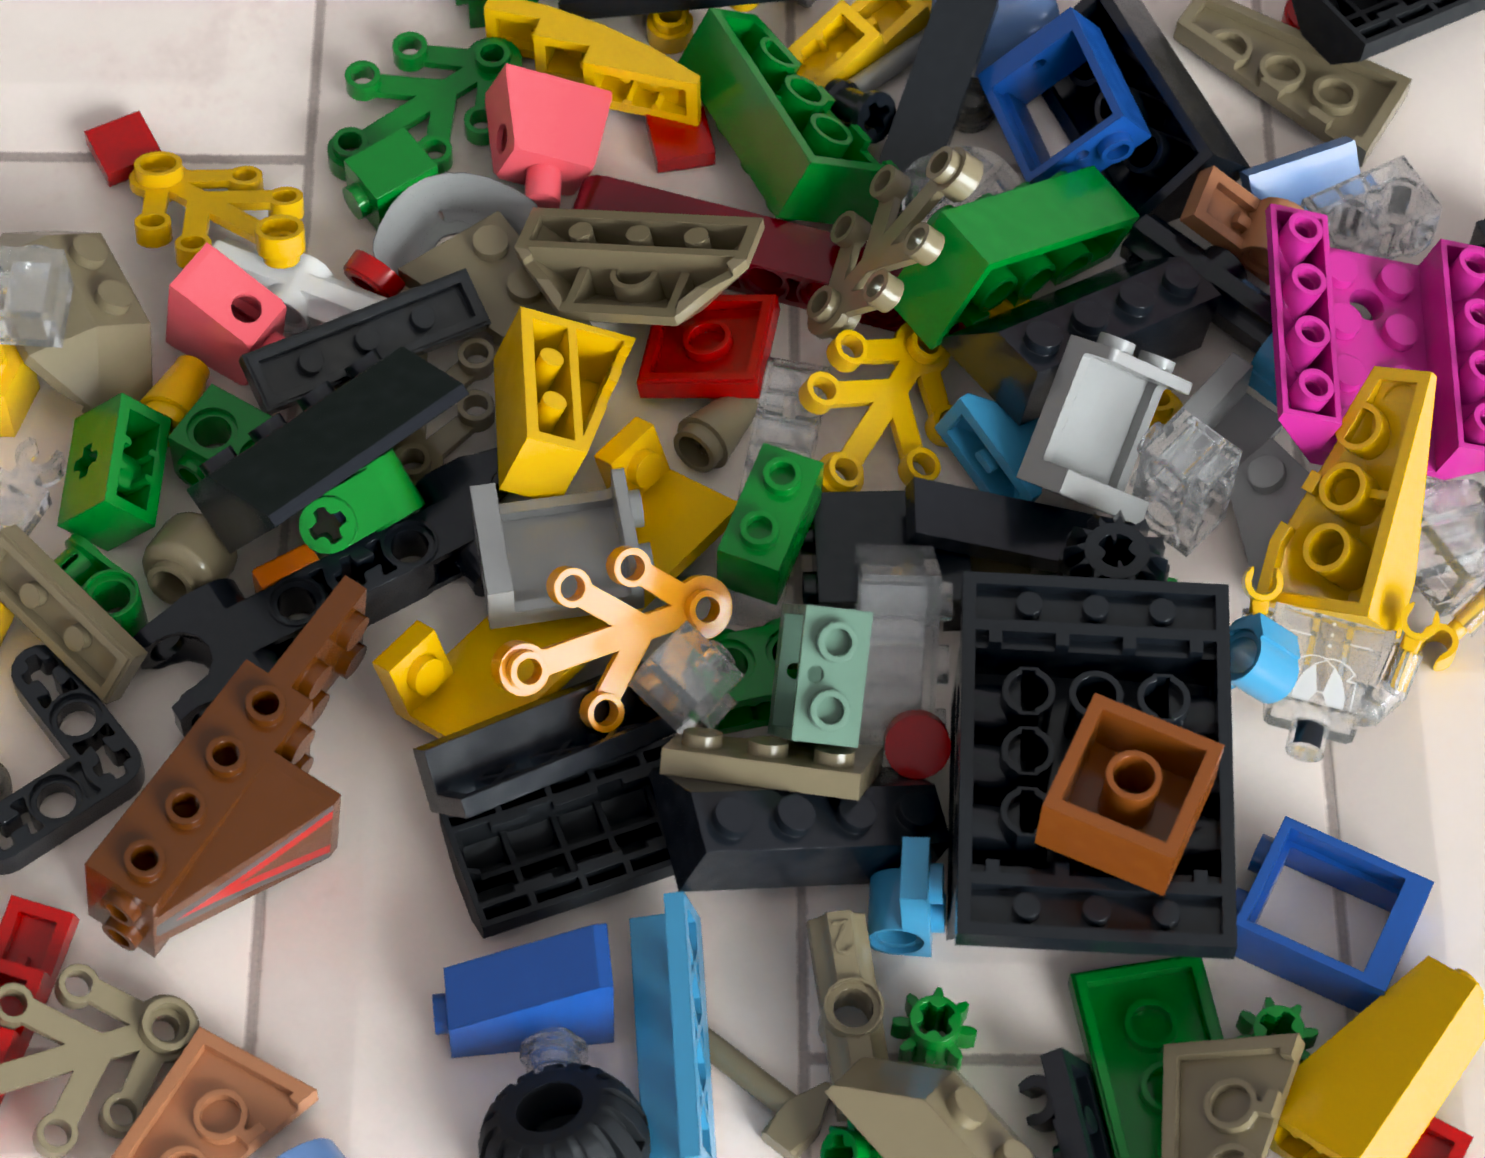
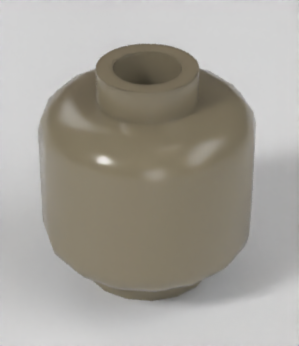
M183 512L177 513L166 521L145 549L142 565L152 592L162 601L172 605L181 596L209 582L228 578L234 571L238 554L237 550L231 554L228 552L203 514Z

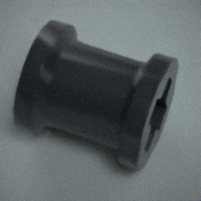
M839 78L826 85V91L836 100L830 110L848 129L850 125L858 124L873 140L871 144H876L885 139L896 114L895 102L889 94L880 90L864 92L859 90L855 83Z

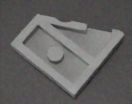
M1272 437L1225 477L1249 567L1254 566L1252 578L1255 589H1257L1270 538L1281 521L1286 524L1289 522L1306 494V491L1301 487L1310 474Z

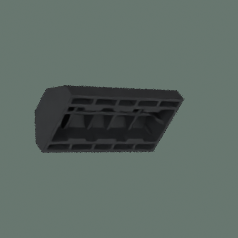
M1292 0L1302 36L1330 65L1361 62L1485 10V0Z
M674 736L655 741L467 819L439 813L440 826L456 881L470 918L483 939L674 875L649 776L653 767H660L662 747Z

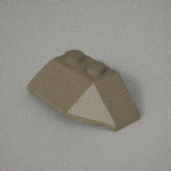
M533 207L514 249L517 258L558 317L575 321L678 326L703 311L749 269L765 229L763 218Z
M72 231L2 233L0 236V318L24 364L60 394L84 406L81 411L83 413L120 393L140 401L153 387L151 323L103 235L95 232Z
M861 1057L824 1092L883 1158H1037L955 1066Z

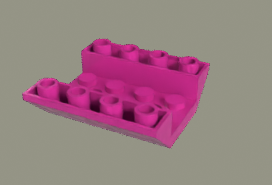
M1270 203L1265 210L1277 414L1279 422L1307 460L1313 464H1324L1337 442L1335 432L1342 425L1344 415L1373 367L1380 366L1429 371L1437 376L1426 485L1485 471V248L1440 239L1419 265L1331 248L1329 243L1328 215ZM1350 302L1358 303L1365 307L1373 320L1362 318L1359 311L1350 305Z

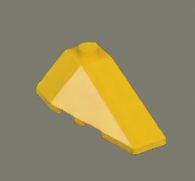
M1380 366L1373 367L1344 415L1342 425L1335 432L1337 442L1319 472L1311 470L1301 488L1306 491V494L1287 524L1281 521L1270 538L1256 592L1258 594H1266L1271 590L1274 568H1278L1282 573L1284 585L1280 594L1269 601V607L1342 631L1400 639L1402 633L1401 613L1409 605L1416 579L1437 376L1433 372Z

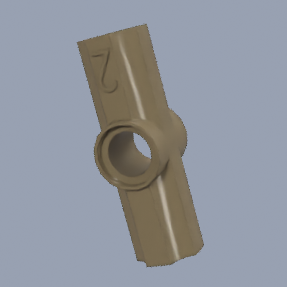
M850 909L826 912L822 916L808 920L806 924L820 1011L818 1032L822 1042L825 1044L831 1086L861 1057L889 1059L882 1020L885 1002L876 984L865 913H855ZM844 1006H853L860 1009L866 1015L868 1022L860 1027H848L840 1023L835 1017L834 1011ZM834 1104L837 1122H847L848 1118Z

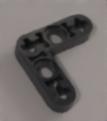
M35 645L23 650L15 658L11 666V678L20 702L65 761L0 801V833L6 838L11 837L13 845L4 851L0 847V875H9L21 870L121 806L141 790L145 781L142 757L135 743L99 697L46 645ZM41 670L47 676L53 675L57 692L60 694L53 702L49 691L39 680L32 681L31 675L34 672ZM75 711H85L91 713L96 718L93 728L80 736L67 735L60 730L62 720L68 714ZM103 745L106 755L117 767L124 765L125 774L122 777L116 779L111 773H103L100 758L96 753ZM64 792L71 794L76 799L74 809L68 815L61 818L46 817L40 812L42 801L51 794ZM29 813L32 824L38 832L31 834L28 824L23 825L22 814Z

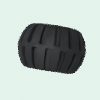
M562 1063L543 1067L544 1071L535 1074L532 1070L518 1077L517 1084H509L497 1095L495 1102H492L489 1106L478 1140L479 1158H649L651 1152L648 1120L640 1103L623 1082L602 1069L579 1063H569L566 1067Z

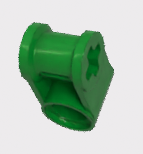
M390 449L307 505L299 518V532L302 540L310 549L320 554H334L343 551L375 531L380 532L421 508L425 505V502L395 451ZM324 507L329 514H335L339 511L343 513L345 520L339 527L341 537L333 539L328 532L317 535L313 531L312 527L319 519L317 509Z
M75 533L72 534L65 541L66 549L53 561L106 612L115 608H123L118 612L108 614L134 637L149 623L137 581L131 574L125 572L106 558L86 538Z

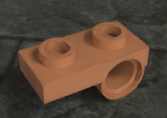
M1211 166L1199 171L1179 221L1212 245L1221 246L1230 251L1239 259L1247 271L1265 284L1270 285L1265 210L1270 203L1301 210L1304 209L1298 204L1283 198L1268 197L1260 200L1217 167Z

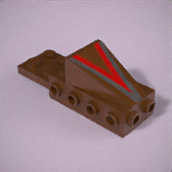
M345 575L269 673L246 659L85 862L88 913L103 924L102 930L117 945L129 951H135L139 947L155 958L171 937L329 858L338 845L341 794L308 774L314 758L310 756V745L314 739L315 730L311 726L319 719L328 704L330 695L327 691L339 676L348 679L356 671L366 654L367 646L363 644V634L369 624V617L365 616L367 588Z

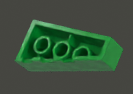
M710 7L678 63L700 76L702 102L715 120L718 131L727 139L741 161L742 169L751 177L762 194L769 211L776 218L789 222L800 220L834 224L844 212L851 210L872 225L879 205V201L870 195L869 189L872 179L886 165L890 164L897 169L899 168L891 160H885L880 164L867 149L873 140L858 124L850 125L848 129L830 109L836 100L822 85L818 86L811 80L797 74L802 64L757 15Z
M1094 165L1070 173L1060 171L1050 179L1033 184L1023 182L1013 190L992 195L991 193H986L975 201L960 206L946 205L936 211L927 221V224L944 235L945 244L943 250L930 265L922 266L917 263L903 268L897 278L903 281L904 292L894 309L928 348L932 350L942 344L944 337L949 335V331L954 325L962 322L966 327L979 323L988 319L991 315L988 311L997 307L1005 299L1016 307L1031 299L1049 280L1056 286L1111 258L1140 215Z

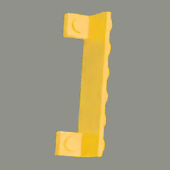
M637 416L634 417L594 455L606 489L611 486V469L624 468L628 490H640L645 526L636 528L638 544L650 542L654 566L677 578L725 532L737 501L670 469L654 424ZM644 590V608L637 610L642 612L656 597ZM589 615L490 629L487 616L452 650L445 654L435 629L416 620L372 661V664L395 713L439 739L560 691L590 662L588 661L548 676L546 684L537 693L529 696H518L501 689L492 677L491 661L500 646L512 640H521L543 648L609 624ZM530 658L523 660L518 666L517 676L521 682L528 680L533 674L534 664Z

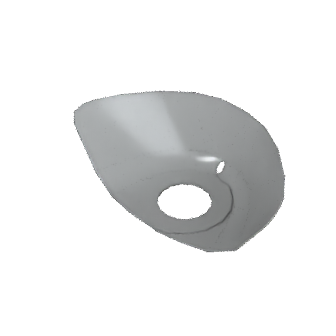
M467 172L443 173L430 176L406 188L390 205L378 226L373 241L374 257L398 275V268L435 248L442 238L448 235H457L498 210L520 236L532 208L537 207V205L515 188L489 177ZM439 211L443 213V220L439 216Z

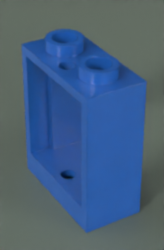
M1072 7L1065 10L977 74L1025 181L1031 184L1050 179L1060 171L1070 173L1093 165L1099 172H1102L1110 165L1128 158L1136 147L1152 137L1100 28ZM1088 62L1112 111V115L1053 157H1050L1027 108V104L1082 64Z
M1285 816L1276 837L1273 838L1263 834L1254 851L1247 870L1256 873L1257 876L1250 891L1248 892L1240 887L1236 889L1237 950L1235 957L1361 1013L1378 997L1384 996L1385 991H1387L1426 904L1434 881ZM1284 865L1390 912L1364 972L1257 924Z

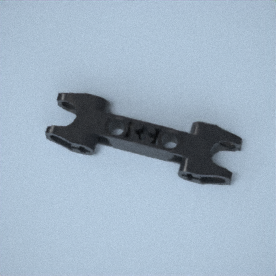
M497 447L458 457L426 474L415 485L425 502V505L418 509L419 512L396 522L380 532L375 531L343 551L330 554L282 578L274 585L248 598L244 597L234 580L229 578L214 580L181 596L169 608L147 623L133 637L148 652L140 666L142 670H157L185 661L204 664L209 669L208 675L182 694L180 699L172 706L175 723L182 735L186 736L246 659L269 673L345 575L367 588L365 616L369 617L368 626L427 597L433 591L461 577H464L475 595L485 597L472 523L470 486L495 483L498 502L510 493L499 490ZM408 556L421 557L420 560L415 562L401 561V559ZM296 613L310 614L300 620L288 619L290 615Z

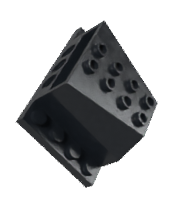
M963 571L961 583L960 647L950 711L951 752L949 763L948 831L952 843L948 847L946 940L955 939V945L1234 959L1237 950L1229 584ZM1094 693L1225 745L1213 787L1164 896L1035 843L1042 805Z

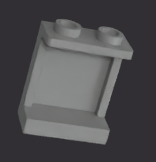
M1100 332L1097 342L1071 334L1016 478L1112 516H1115L1121 510L1126 521L1137 524L1143 521L1150 502L1124 491L1161 395L1166 389L1189 395L1193 383L1172 374L1176 363L1169 359L1144 350H1140L1138 358L1132 356L1136 345L1127 340L1105 332Z
M624 468L611 469V486L608 489L501 504L498 502L495 483L470 486L472 523L490 629L591 615L578 607L569 608L559 605L548 596L546 590L548 576L554 569L560 566H571L581 569L589 576L591 584L635 609L644 608L643 588L617 584L610 579L606 571V561L609 554L615 548L624 545L643 550L649 556L651 564L654 566L650 542L638 544L636 528L645 526L641 493L639 489L628 490ZM633 555L625 557L621 563V573L624 578L630 577L636 570L637 564ZM573 575L567 576L561 584V593L564 598H569L576 592L577 581Z

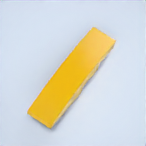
M487 0L484 6L486 38L498 37L512 42L517 46L522 57L535 60V71L612 91V100L609 108L612 110L642 116L648 114L694 126L699 125L701 120L700 76L655 48L603 24L548 5L527 0Z
M840 0L788 48L802 64L797 74L811 80L818 86L822 85L824 88L829 82L837 78L847 81L927 27L931 14L932 0H856L851 5L845 0Z

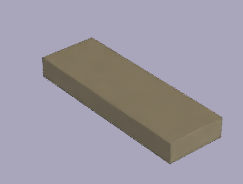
M16 524L1 529L0 601L106 705L121 699L148 652Z

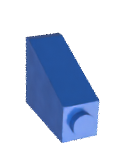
M607 923L589 925L443 968L445 993L432 994L435 1035L449 1034L451 1058L614 1043V986Z

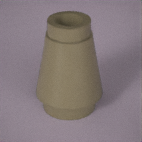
M720 397L681 420L678 424V433L673 441L675 451L680 459L693 470L703 473L709 472L713 468L725 466L753 419L759 413V405L756 399Z

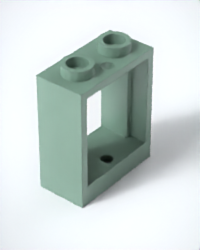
M782 603L767 734L791 741L858 748L874 612ZM791 663L798 664L796 679L790 678L787 674V667Z

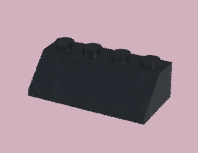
M1081 0L1073 9L1100 28L1152 137L1136 147L1128 158L1119 163L1112 164L1100 172L1140 215L1138 220L1145 214L1149 216L1155 214L1167 223L1179 219L1199 171L1211 166L1217 167L1237 182L1240 179L1239 171L1248 169L1250 166L1141 0ZM1088 62L1082 64L1041 94L1071 143L1112 115V111Z
M1182 256L1129 261L944 337L941 346L1021 426L1040 417L1071 334L1097 342L1100 332H1105L1135 344L1136 347L1132 356L1138 358L1140 350H1144L1173 360L1202 346L1221 294Z
M403 346L383 359L377 350L374 349L344 369L351 380L338 389L334 390L327 380L298 399L296 402L303 412L290 421L286 422L279 412L250 431L248 435L254 442V445L241 454L237 455L233 447L229 445L198 467L205 475V478L188 488L187 492L231 554L274 529L468 396L469 392L463 383Z
M883 760L882 771L859 801L660 774V767H653L649 773L678 892L870 884V877L874 873L884 869L901 868L902 837H930L932 863H936L952 843L935 784L926 779L906 778L898 774L887 760Z

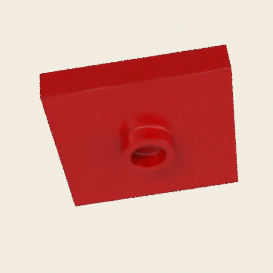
M777 294L719 295L703 311L678 326L651 325L636 382L640 398H761L781 310Z

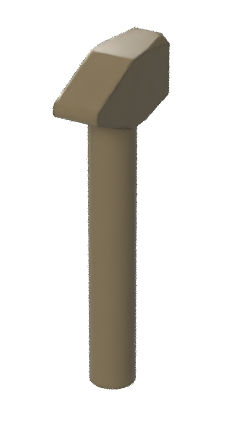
M708 1027L710 1063L775 1113V1116L761 1132V1139L782 1157L799 1158L820 1134L830 1102V1098L824 1092L831 1087V1084L824 1082L796 1095Z

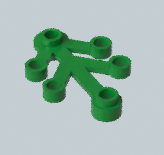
M404 32L399 34L392 43L393 61L397 68L405 72H416L423 67L456 72L441 80L380 74L379 68L374 63L365 60L350 64L345 71L346 91L351 98L357 101L384 98L406 100L407 102L362 130L356 127H346L337 131L327 146L328 163L332 174L338 179L346 181L345 159L354 155L361 147L376 143L403 127L408 131L429 118L427 134L418 143L427 154L431 152L442 153L443 156L432 160L438 165V174L448 172L453 164L450 140L457 100L477 88L475 106L470 108L464 115L465 137L470 143L477 146L490 145L488 127L479 129L474 127V125L480 122L487 123L485 93L505 64L508 63L522 67V55L517 46L506 39L498 37L480 39L474 42L468 49L427 45L425 37L417 32ZM408 49L419 51L412 55L402 53ZM360 78H368L371 80L370 82L365 84H359L355 82Z

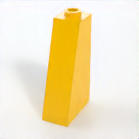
M1429 955L1385 991L1384 996L1378 997L1298 1065L1270 1150L1283 1158H1407L1485 1040V1009L1482 1002L1484 994L1478 982L1463 969L1457 968L1454 970Z

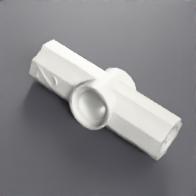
M228 237L223 241L217 239L213 247L285 303L287 311L284 332L297 334L303 332L308 328H313L387 299L376 293L334 278L333 273L325 264L308 254L303 253L300 256L299 263L293 267L276 269L267 266L263 258L258 255L256 248Z

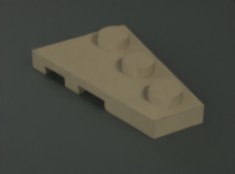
M499 210L398 268V276L408 288L421 286L466 268L491 321L490 326L484 331L493 336V343L497 346L501 345L520 306L558 316L517 258L514 247L519 235ZM576 321L593 326L589 321Z
M690 727L683 729V734H676L662 747L660 774L859 801L882 771L884 745L859 744L858 748L791 741L773 736H753L750 738L725 737L723 732L716 729Z
M1291 1033L1164 1044L1161 1158H1266L1305 1047V1042L1300 1034Z

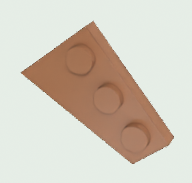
M199 1027L111 1158H248L319 1100L317 1089Z

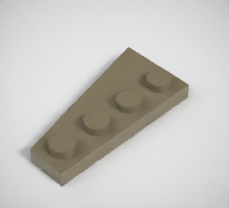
M1192 0L1177 21L1173 36L1176 41L1326 143L1344 136L1355 140L1359 166L1361 168L1406 98L1412 81L1411 78L1367 59L1361 62L1330 65L1302 36L1300 30L1232 0Z

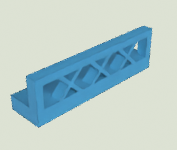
M684 891L665 893V914L629 918L640 1105L648 1120L651 1152L649 1158H717L701 918Z

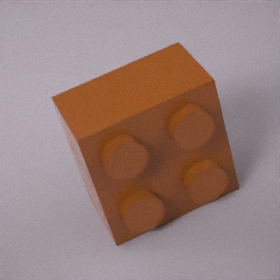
M1094 693L1042 805L1035 843L1164 896L1213 787L1225 745Z

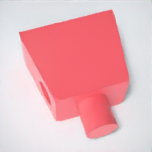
M506 63L485 93L491 157L495 175L499 179L525 185V195L537 207L559 208L561 195H574L580 188L583 180L590 175L595 166L612 100V91Z
M206 243L169 285L166 343L186 355L200 359L207 367L237 384L249 385L238 361L241 355L287 338L284 336L287 306L278 296L215 247Z

